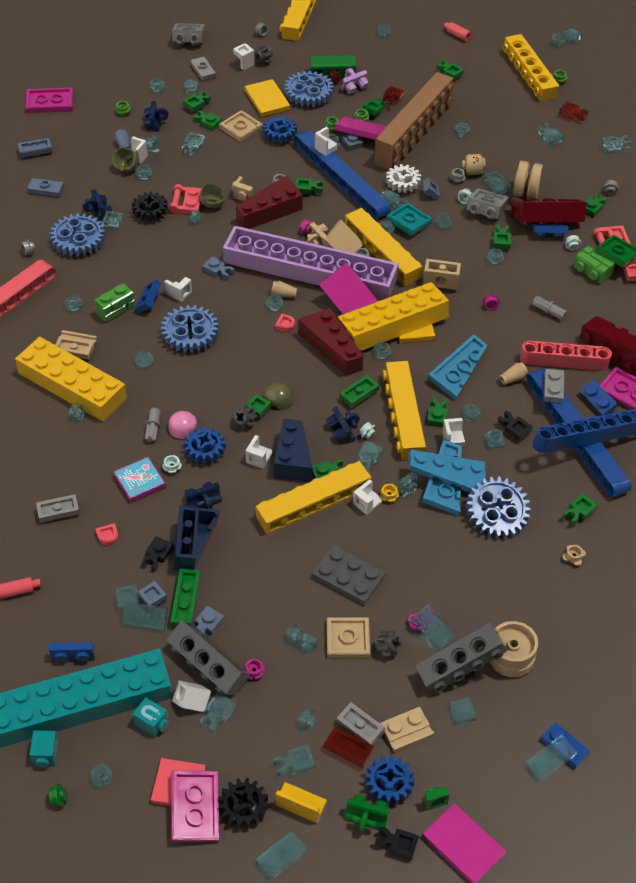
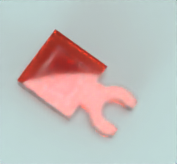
M390 86L385 90L382 102L390 101V105L394 101L398 102L403 97L404 90Z
M566 101L559 109V114L571 119L576 117L579 121H584L589 113L588 110L580 109L579 105Z

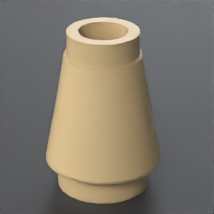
M279 280L278 282L274 281L271 295L282 298H295L297 288Z
M522 362L515 363L499 377L503 385L525 379L528 370Z

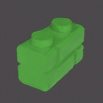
M587 246L576 255L574 267L579 272L589 276L591 280L602 284L613 275L615 263Z
M124 283L117 285L112 290L94 299L96 314L105 322L135 306L133 292Z

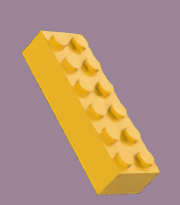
M430 282L340 315L338 319L359 350L362 351L449 318V300Z
M40 336L15 358L18 374L103 422L127 399L125 383Z

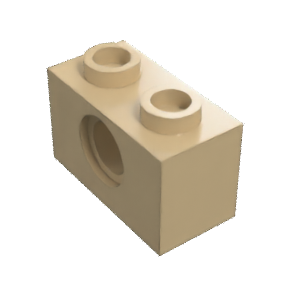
M426 259L423 285L432 282L438 288L457 290L461 263Z

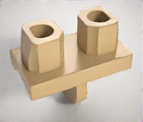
M314 222L310 223L311 232L307 235V242L325 246L322 242L326 238V234H328L326 225L323 223L317 226Z

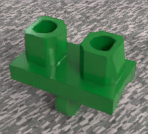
M355 794L353 799H348L344 819L360 824V832L364 833L366 826L374 829H379V827L386 828L389 814L387 802L378 800L372 805L366 803L367 799L360 794Z

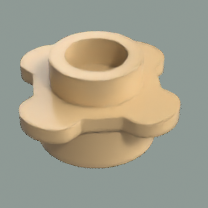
M578 545L567 546V552L562 557L563 560L580 566L582 558L586 556V552Z

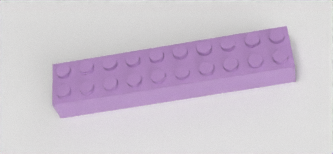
M238 226L233 227L223 246V261L226 264L319 285L347 262L378 300H384L391 296L398 277L399 263Z

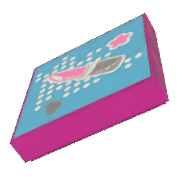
M149 457L113 471L115 479L130 503L166 488V483Z

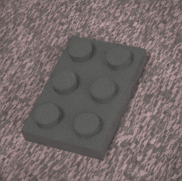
M335 545L331 547L312 572L313 579L363 606L366 605L386 577L385 571Z

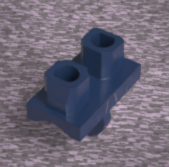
M156 101L151 102V106L144 109L146 118L143 119V124L145 128H154L155 131H160L161 121L166 120L169 116L167 109H157Z
M91 190L92 197L91 199H85L82 208L85 212L93 213L94 217H97L98 221L102 222L103 217H110L112 208L110 205H106L107 198L105 195H98L96 190Z
M334 407L332 409L334 414L326 420L332 430L342 425L341 428L334 431L339 443L348 438L352 443L356 438L349 427L357 428L360 417L357 413H350L348 411L345 413L346 417L344 418L338 407Z
M211 482L204 483L202 488L196 490L191 488L185 490L184 494L187 507L212 509L211 505L223 501L218 482L213 484Z

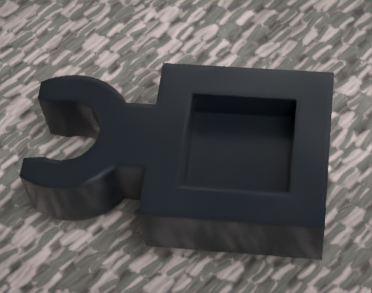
M509 411L504 412L506 419L501 416L498 417V424L506 426L505 431L518 441H521L532 432V425L519 416L514 419Z
M155 536L146 550L147 557L142 560V568L145 569L148 564H153L151 566L152 572L157 571L158 562L164 563L174 548L173 543Z
M379 827L378 833L386 838L384 840L376 838L375 845L380 848L389 846L391 847L390 854L412 861L419 835L397 828L395 834H392L387 828Z

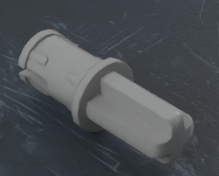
M536 296L533 299L532 304L544 310L545 314L549 313L561 321L564 319L567 310L558 307L553 301L549 302L540 296Z
M151 408L149 410L148 421L145 423V440L149 443L156 440L157 431L160 428L161 410L158 408Z

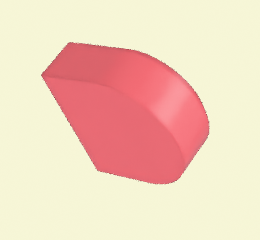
M281 313L275 324V330L285 333L293 331L295 329V319Z
M115 523L95 529L98 540L102 545L111 546L118 541L119 536Z

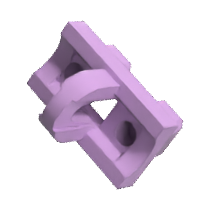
M346 69L345 78L342 80L343 84L340 86L341 91L346 90L351 95L356 92V85L362 90L367 88L369 84L366 78L367 71L363 70L355 74L353 69Z

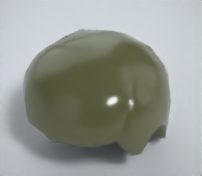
M120 147L114 152L112 163L118 170L130 172L138 164V155L131 148Z
M208 183L201 188L200 200L208 208H218L222 206L225 194L222 193V187Z
M271 383L264 391L263 398L271 402V408L275 406L279 410H284L293 403L292 391L285 383Z

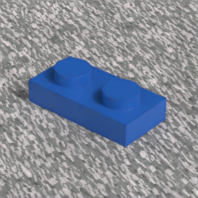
M533 224L532 231L539 236H546L547 233H553V236H563V234H568L569 227L556 224Z
M157 279L145 285L134 309L137 313L149 311L153 307V301L159 294L161 285Z
M594 379L579 390L580 394L601 415H607L618 407L617 402Z
M93 642L49 643V653L52 661L64 663L66 661L87 662L95 660Z
M556 722L540 739L574 769L591 752Z

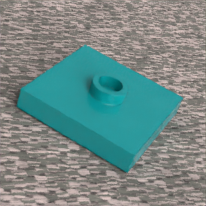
M409 203L402 205L386 216L387 221L410 236L432 224L433 220Z

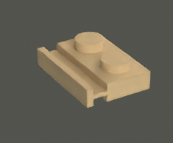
M62 330L61 336H59L55 345L78 358L89 360L95 348V343H97V336Z
M420 707L380 723L385 727L386 731L383 734L389 745H391L394 754L434 737V731L431 730L430 724Z

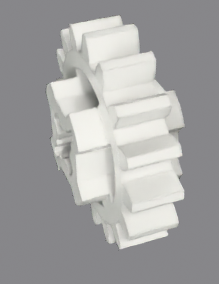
M400 164V167L395 165L394 169L389 168V172H386V183H388V188L392 187V191L398 190V193L401 191L407 193L409 190L413 192V189L417 190L418 186H420L421 174H419V170H415V167L409 168V165L403 166Z

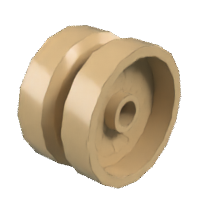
M520 160L514 180L513 196L521 198L524 195L525 188H528L526 196L537 198L543 164L535 163L532 166L531 173H529V162Z
M508 621L498 625L496 629L508 651L503 653L501 658L489 661L493 669L507 677H521L528 674L534 667L539 643L536 633L525 623Z

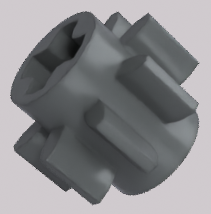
M265 44L256 48L257 51H255L254 56L258 62L262 61V64H266L272 60L273 52L269 46L265 47Z
M248 404L236 407V412L232 415L236 422L235 424H240L242 428L254 425L253 420L257 417L254 411L255 408H248Z
M381 631V636H378L375 641L377 651L382 652V657L397 656V652L402 647L401 638L395 635V631Z

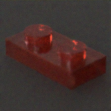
M336 726L324 743L325 749L361 768L365 767L374 751V746Z

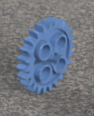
M303 71V74L297 72V76L292 74V77H288L284 84V91L287 99H290V102L295 101V105L301 103V106L306 104L309 107L312 104L315 107V104L320 106L321 102L326 103V100H330L334 93V86L331 79H327L328 76H323V73L318 75L317 71L314 73Z
M77 213L75 217L70 214V218L64 216L63 221L58 219V224L54 223V228H51L49 233L54 249L57 248L58 252L63 251V255L69 253L70 256L76 254L77 257L80 253L85 256L86 252L92 254V249L98 250L97 246H102V242H105L104 237H106L102 222L98 221L97 217L92 219V215L86 217L85 213L82 216H79V213Z
M187 305L186 309L180 306L179 311L173 309V313L168 312V317H163L164 322H161L160 329L165 344H170V348L176 346V351L183 349L184 353L187 349H190L191 353H193L194 349L200 352V347L207 349V344L213 345L212 340L216 341V336L219 335V323L217 318H214V313L210 314L209 309L203 311V307L197 309L196 305L193 308ZM188 318L191 319L192 339H189Z
M498 476L496 481H494L493 477H490L488 482L483 479L481 484L477 482L475 488L471 489L467 497L468 502L465 507L470 508L467 510L466 515H472L469 522L475 521L474 528L481 527V534L487 531L488 537L493 533L496 539L499 538L500 534L506 539L508 533L513 537L516 532L519 533L522 527H525L526 521L530 517L528 513L531 508L526 507L530 500H524L527 494L520 493L522 487L515 488L516 482L510 485L508 484V478L501 482L500 476ZM501 495L507 496L508 499H504ZM482 498H487L490 502H485ZM506 513L512 514L514 518L509 517ZM487 516H492L495 520H490Z

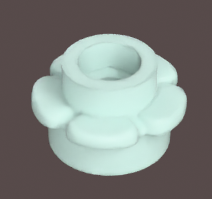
M467 188L458 192L459 202L461 204H468V199L473 193Z
M572 235L567 237L565 245L567 249L575 251L580 247L582 241L579 240L578 236Z
M367 422L359 430L358 433L362 439L365 437L370 439L375 434V425Z
M175 455L167 456L162 465L164 471L169 473H175L182 466L179 458Z

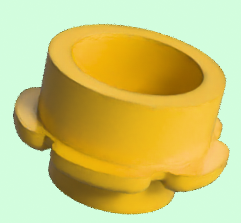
M386 484L380 490V497L384 501L394 502L399 497V491L393 484Z

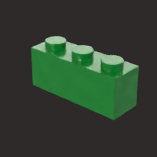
M355 55L310 56V71L312 73L317 71L318 75L323 73V76H328L327 79L345 78V70L349 68L353 69L356 74Z

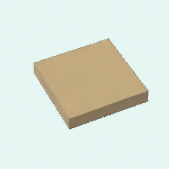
M241 110L221 122L219 129L241 143L262 130L263 124Z
M341 219L322 242L326 247L355 253L364 244Z
M369 617L327 618V658H370Z

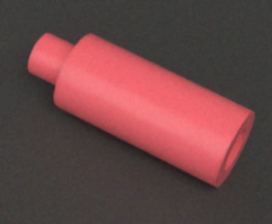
M446 22L444 24V28L447 29L448 33L464 41L470 39L471 31L453 22Z
M31 577L1 583L0 599L34 592V588L41 587L40 579L32 580Z

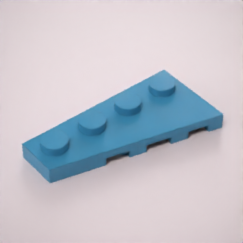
M473 334L431 371L427 378L456 400L485 352L487 344Z
M443 440L438 454L461 458L462 446ZM436 477L433 479L429 478L421 502L458 516L460 513V486L452 483L447 485Z
M410 450L408 454V469L431 479L436 477L447 485L452 483L460 486L463 491L469 492L472 488H475L477 482L481 484L483 479L486 480L484 461Z

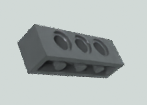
M181 620L166 640L172 645L171 649L175 653L183 655L186 658L185 662L189 666L199 669L201 671L200 675L208 682L212 681L216 685L215 689L224 696L226 694L236 695L250 676L243 667L192 622ZM194 642V648L191 650L190 645ZM209 655V661L206 664L205 657ZM224 668V675L220 677V670Z
M490 622L415 666L425 687L431 693L441 692L452 682L462 680L466 674L480 670L487 662L501 658L503 653L508 650L497 629ZM481 646H485L482 652H478ZM466 656L465 661L462 662V663H459V660H460L462 657ZM447 667L446 672L443 673V674H440L441 670H442L443 668Z

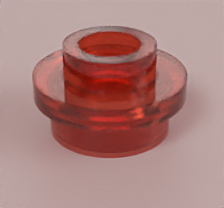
M331 70L326 74L328 76L327 79H331V82H333V86L337 85L341 80V76L336 70Z

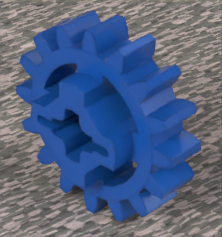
M273 116V119H268V122H264V137H267V140L272 139L273 143L275 141H278V143H281V141L287 143V140L292 141V137L297 133L296 122H293V119L288 120V117L283 118L279 116V118Z
M206 426L203 427V430L197 427L196 432L190 431V436H185V455H189V460L195 458L197 464L200 461H203V465L206 464V461L213 463L214 458L219 460L220 455H224V449H226L224 435L220 436L219 430L214 432L213 427L210 430H207Z
M390 755L389 760L381 756V762L374 759L373 767L368 766V774H365L366 790H371L370 797L378 796V800H386L387 806H389L390 801H394L398 805L399 798L406 801L407 794H412V786L415 783V779L412 778L414 771L408 770L409 763L403 765L401 764L402 758L400 757L395 761L393 755Z

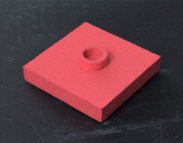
M161 758L151 796V803L171 807L172 770L206 771V765Z

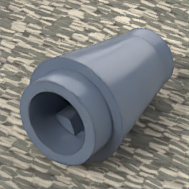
M124 129L118 130L115 133L114 139L119 147L131 148L130 134Z

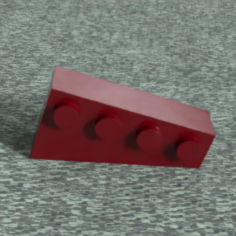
M286 175L236 206V221L241 227L251 229L303 210V194Z
M512 197L510 217L521 221V224L531 225L532 222H537L540 225H547V222H553L556 225H563V222L578 225L579 222H585L587 202L580 199H558L556 201V199L543 198L540 201V199L526 197V200Z
M331 308L298 319V334L301 337H305L311 346L317 347L324 357L327 356L331 363L343 374L348 376L363 370V354Z
M595 316L582 326L581 340L590 346L609 348L612 352L610 361L625 372L636 377V336L628 333V330L625 328H617L614 323L599 316Z

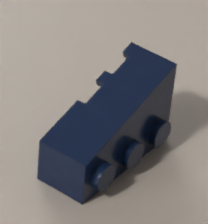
M283 419L274 460V478L305 482L313 480V467L302 421Z
M180 506L173 570H195L217 526L220 510Z

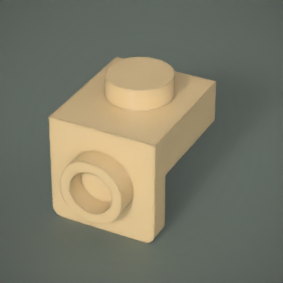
M239 176L232 184L233 198L245 201L253 196V187L243 184V177Z

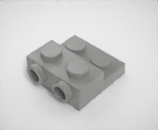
M175 23L172 29L173 42H176V44L191 42L192 45H199L203 42L205 24Z
M478 188L469 197L466 210L471 211L472 214L486 215L489 219H498L502 214L503 208L508 203L509 197Z

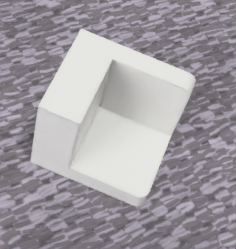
M246 43L233 48V54L241 60L242 70L255 65L254 50Z
M328 127L315 133L316 150L325 156L337 150L338 144L329 139Z
M133 136L131 138V149L138 155V165H140L148 156L146 140Z
M185 277L180 283H172L169 280H165V294L182 302L192 293L191 279Z
M462 418L444 419L443 440L462 447L465 446Z
M257 435L254 436L245 450L246 463L264 469L273 454L271 449L259 445V436Z
M370 479L353 492V504L366 515L383 502L381 497L372 491L373 482Z
M179 680L172 702L182 708L204 712L211 691L202 685Z

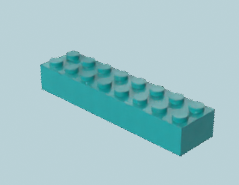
M160 648L0 693V748L32 739L33 730L57 732L136 709L145 697L154 703L173 698L171 683Z

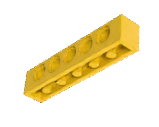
M518 34L505 37L503 51L521 73L528 86L531 87L535 96L541 102L556 99L558 97L559 84L523 35Z

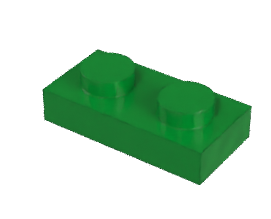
M366 375L341 391L339 398L353 408L377 392L379 384Z

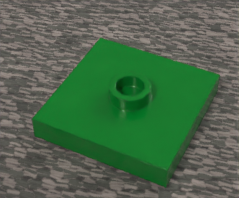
M612 235L595 249V252L622 268L636 259V247L616 235Z

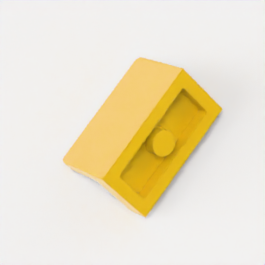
M287 782L284 783L281 791L277 790L275 794L276 806L315 823H318L327 804L326 799Z

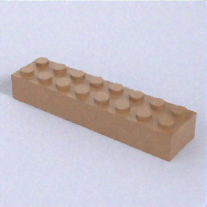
M436 72L375 140V165L387 170L389 168L393 169L407 155L410 148L414 147L418 139L422 138L425 131H428L430 126L437 121L440 114L442 115L445 109L452 103L451 94L454 89L452 77Z

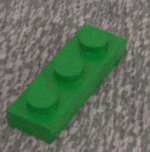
M179 570L170 621L171 626L176 627L181 620L193 623L201 576L200 570Z

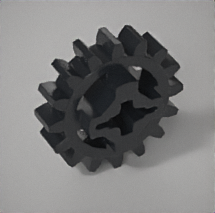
M152 191L149 194L143 192V196L138 194V198L133 199V214L136 215V218L141 217L142 221L144 219H147L148 222L150 219L156 221L157 217L162 218V215H166L168 210L167 199H164V195L159 196L158 192L155 194Z
M237 778L235 785L228 782V790L222 788L223 796L218 798L219 804H221L218 806L219 813H223V821L229 819L230 827L237 823L238 829H241L243 824H246V827L250 829L252 822L259 825V817L265 818V811L268 810V803H266L268 801V794H264L263 786L257 788L258 781L255 780L250 784L249 778H246L245 782L241 783V780ZM254 796L258 798L259 805H257V802L254 800ZM228 802L233 806L232 812L228 807Z

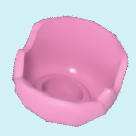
M188 411L175 412L168 422L170 435L177 439H185V436H190V431L194 432L197 428L196 417Z

